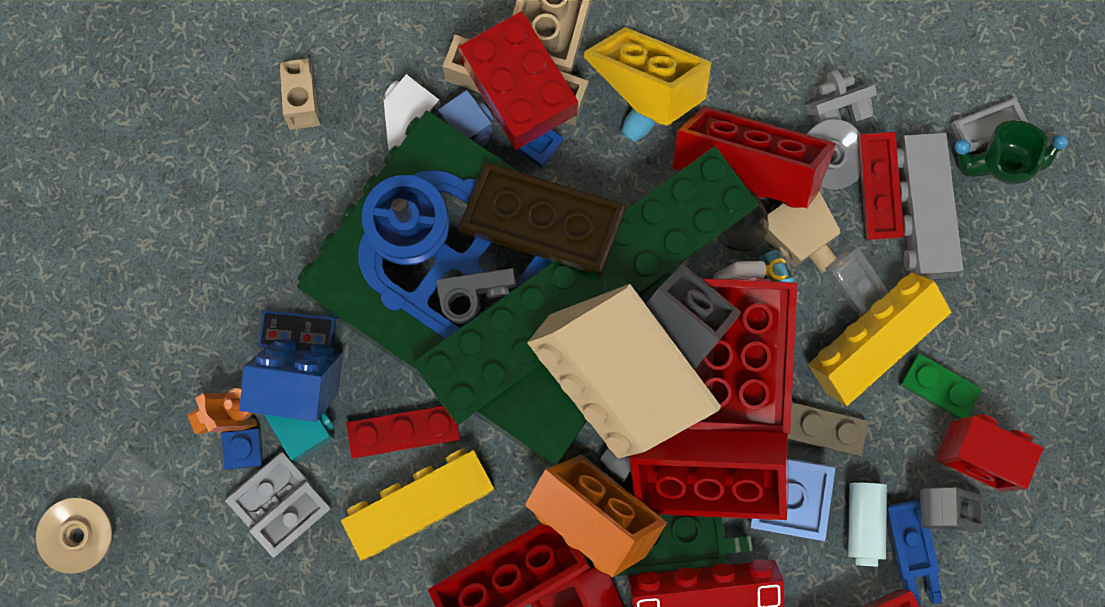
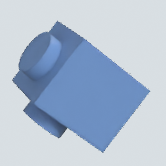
M467 90L438 109L441 120L481 147L490 140L489 135L492 134L491 121L494 118L483 102L477 104Z

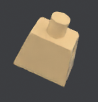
M820 191L807 209L803 207L792 208L783 203L759 220L754 227L776 250H780L781 255L794 267H797L810 257L823 274L839 262L827 244L840 234V229Z

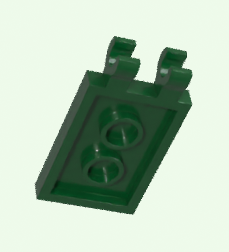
M657 514L667 524L645 558L622 571L617 576L636 575L644 572L675 571L681 568L713 567L723 563L728 564L727 554L753 551L751 536L725 538L722 517Z

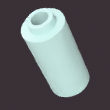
M849 483L848 557L856 558L855 565L878 567V559H886L887 485Z

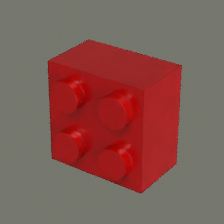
M977 414L976 416L965 417L950 423L935 461L1001 492L1028 489L1044 448L1033 443V437L1029 434L1014 429L1009 432L998 427L999 422L996 419L984 414Z

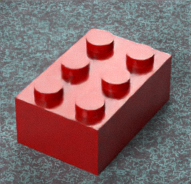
M522 11L459 46L463 66L515 150L577 115L579 101Z

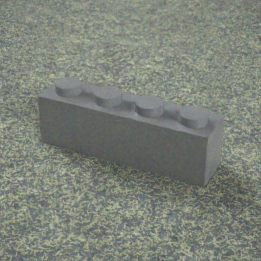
M947 134L904 135L897 143V156L903 207V228L907 241V250L904 251L903 257L905 270L928 279L953 278L964 270Z

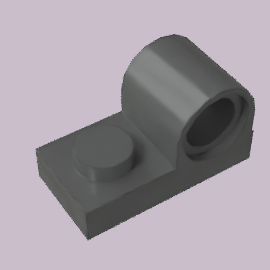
M513 268L436 280L442 311L448 319L458 325H466L480 314L481 303L479 294L486 293L487 298H499L510 295L509 289L517 288L516 275ZM460 296L470 298L471 307L469 311L463 315H455L452 311L453 301Z
M957 487L919 490L921 528L984 532L983 495Z

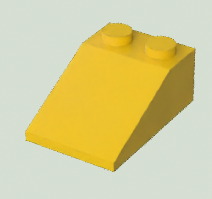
M627 27L584 51V58L636 112L652 119L655 123L668 126L707 97L711 69L710 61Z

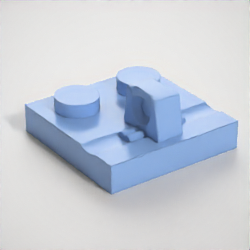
M788 458L789 499L787 520L752 519L751 528L825 541L836 466Z

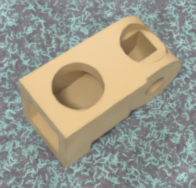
M310 59L281 62L283 116L289 129L321 126Z

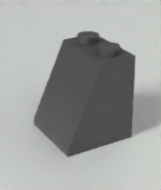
M684 264L656 290L645 304L693 369L700 364L741 314V311Z

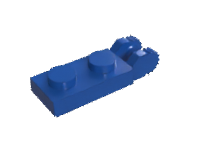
M920 500L888 505L887 524L903 589L912 590L919 605L920 598L915 578L925 576L924 581L929 601L932 604L941 603L942 592L937 575L940 571L930 529L920 527Z

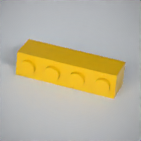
M911 272L908 276L902 278L897 286L881 300L875 302L871 309L855 323L849 325L844 333L835 341L823 348L818 356L807 365L825 393L848 406L952 312L935 281Z
M462 448L447 456L445 459L448 464L437 470H434L432 465L413 474L412 476L415 481L403 488L400 483H396L381 491L382 499L371 505L365 500L347 509L346 511L349 516L342 519L341 522L360 560H367L494 492L495 489L475 451L472 450L467 453L465 448Z

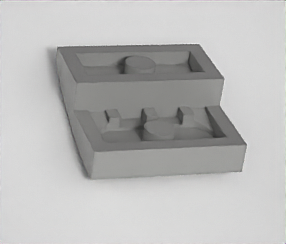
M283 450L225 498V502L249 527V532L273 558L331 509Z

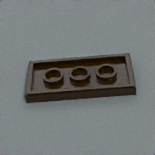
M485 162L458 228L460 233L602 276L627 208L626 204Z

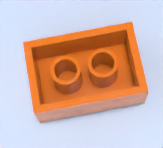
M582 454L545 469L525 504L526 507L535 513V517L541 523L551 526L563 536L564 541L570 547L580 550L592 560L593 565L599 571L609 574L612 578L645 558L667 524L664 519Z

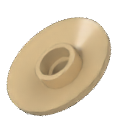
M69 498L51 506L42 516L36 531V545L41 558L48 566L62 573H80L93 568L105 557L112 541V526L106 512L95 502L83 498ZM78 528L84 532V538L79 543L73 539V533Z

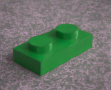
M920 353L915 355L899 384L901 387L958 420L969 416L982 391L981 388Z

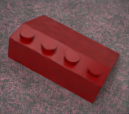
M701 278L741 311V314L694 369L721 407L718 412L687 429L790 434L798 283Z

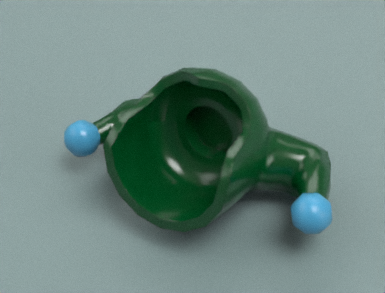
M1011 120L1005 121L996 127L987 149L973 155L969 154L971 145L965 139L958 140L954 149L958 153L959 168L965 176L992 175L1003 183L1015 185L1027 182L1039 171L1050 167L1059 150L1067 147L1068 140L1064 135H1057L1052 139V144L1047 147V136L1041 129L1025 121Z

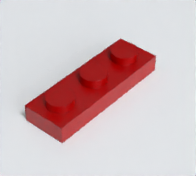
M896 132L860 134L858 136V152L866 241L901 239L904 237Z
M444 406L346 422L351 459L460 441L458 426Z

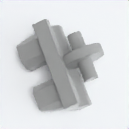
M836 69L827 73V83L819 85L818 89L821 95L831 93L832 96L805 105L808 115H815L817 123L830 119L841 120L839 108L848 106L852 121L873 116V107L870 97L877 95L875 85L868 87L862 85L846 91V87L855 84L854 77L852 75L842 77L841 73Z

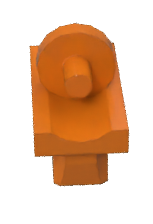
M241 388L232 389L228 393H202L196 397L195 400L199 408L188 414V419L194 433H225L229 431L250 430L257 426L256 420L251 417L252 413L239 411Z

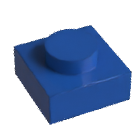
M550 130L520 147L517 151L543 169L563 143V137Z
M260 429L222 433L225 470L264 466Z

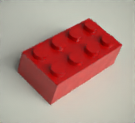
M683 430L645 452L630 456L634 496L656 514L787 520L789 499L788 433Z

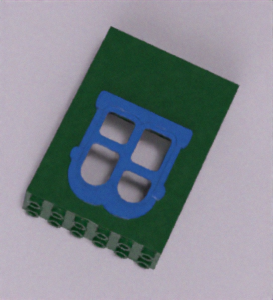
M428 110L424 112L421 118L415 117L410 122L405 132V135H407L405 140L399 147L395 145L388 152L384 160L385 167L378 176L373 174L368 179L363 188L365 193L357 205L352 203L346 209L341 218L343 224L335 234L331 232L324 239L319 249L321 254L314 263H307L298 276V281L300 282L296 286L309 301L422 379L423 377L417 371L413 362L460 329L428 306V300L437 288L436 280L443 279L450 270H457L463 275L485 273L486 271L479 267V260L492 242L476 238L464 253H458L444 243L443 247L435 255L436 262L419 287L414 292H406L385 275L382 268L383 257L377 253L364 232L362 209L365 200L372 189L380 182L394 176L411 175L428 181L438 192H447L468 204L485 162L517 171ZM535 256L518 280L517 287L553 261ZM670 272L666 273L640 292L638 295L646 304L656 290L672 274ZM544 364L537 367L474 413V415L550 467L556 466L561 461L587 422L582 412L568 394L563 391L561 385Z

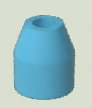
M632 108L625 117L621 133L635 143L646 136L656 123L652 119L637 113Z

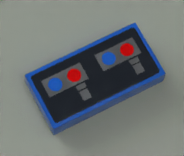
M263 311L258 346L266 348L270 343H275L276 339H290L297 341V346L311 348L313 344H326L333 347L336 319L332 317Z

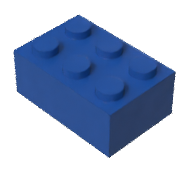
M276 339L275 343H270L243 366L239 411L317 422L339 393L343 352L333 351V347L326 344H313L311 348L297 346V341Z

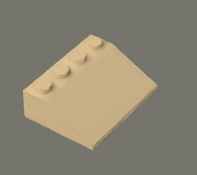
M630 284L550 314L527 342L538 356V359L561 385L563 391L568 394L585 419L593 426L617 458L645 452L718 412L721 407Z

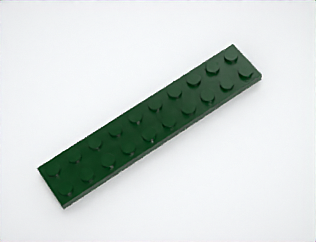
M714 146L626 210L602 276L552 262L510 292V295L503 297L415 360L413 365L458 426L543 364L527 342L550 314L628 284L639 294L748 215L759 204L716 146Z

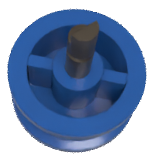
M399 175L380 182L369 193L362 209V225L370 243L383 258L395 264L415 265L429 260L443 247L449 232V216L442 196L432 184L416 176Z

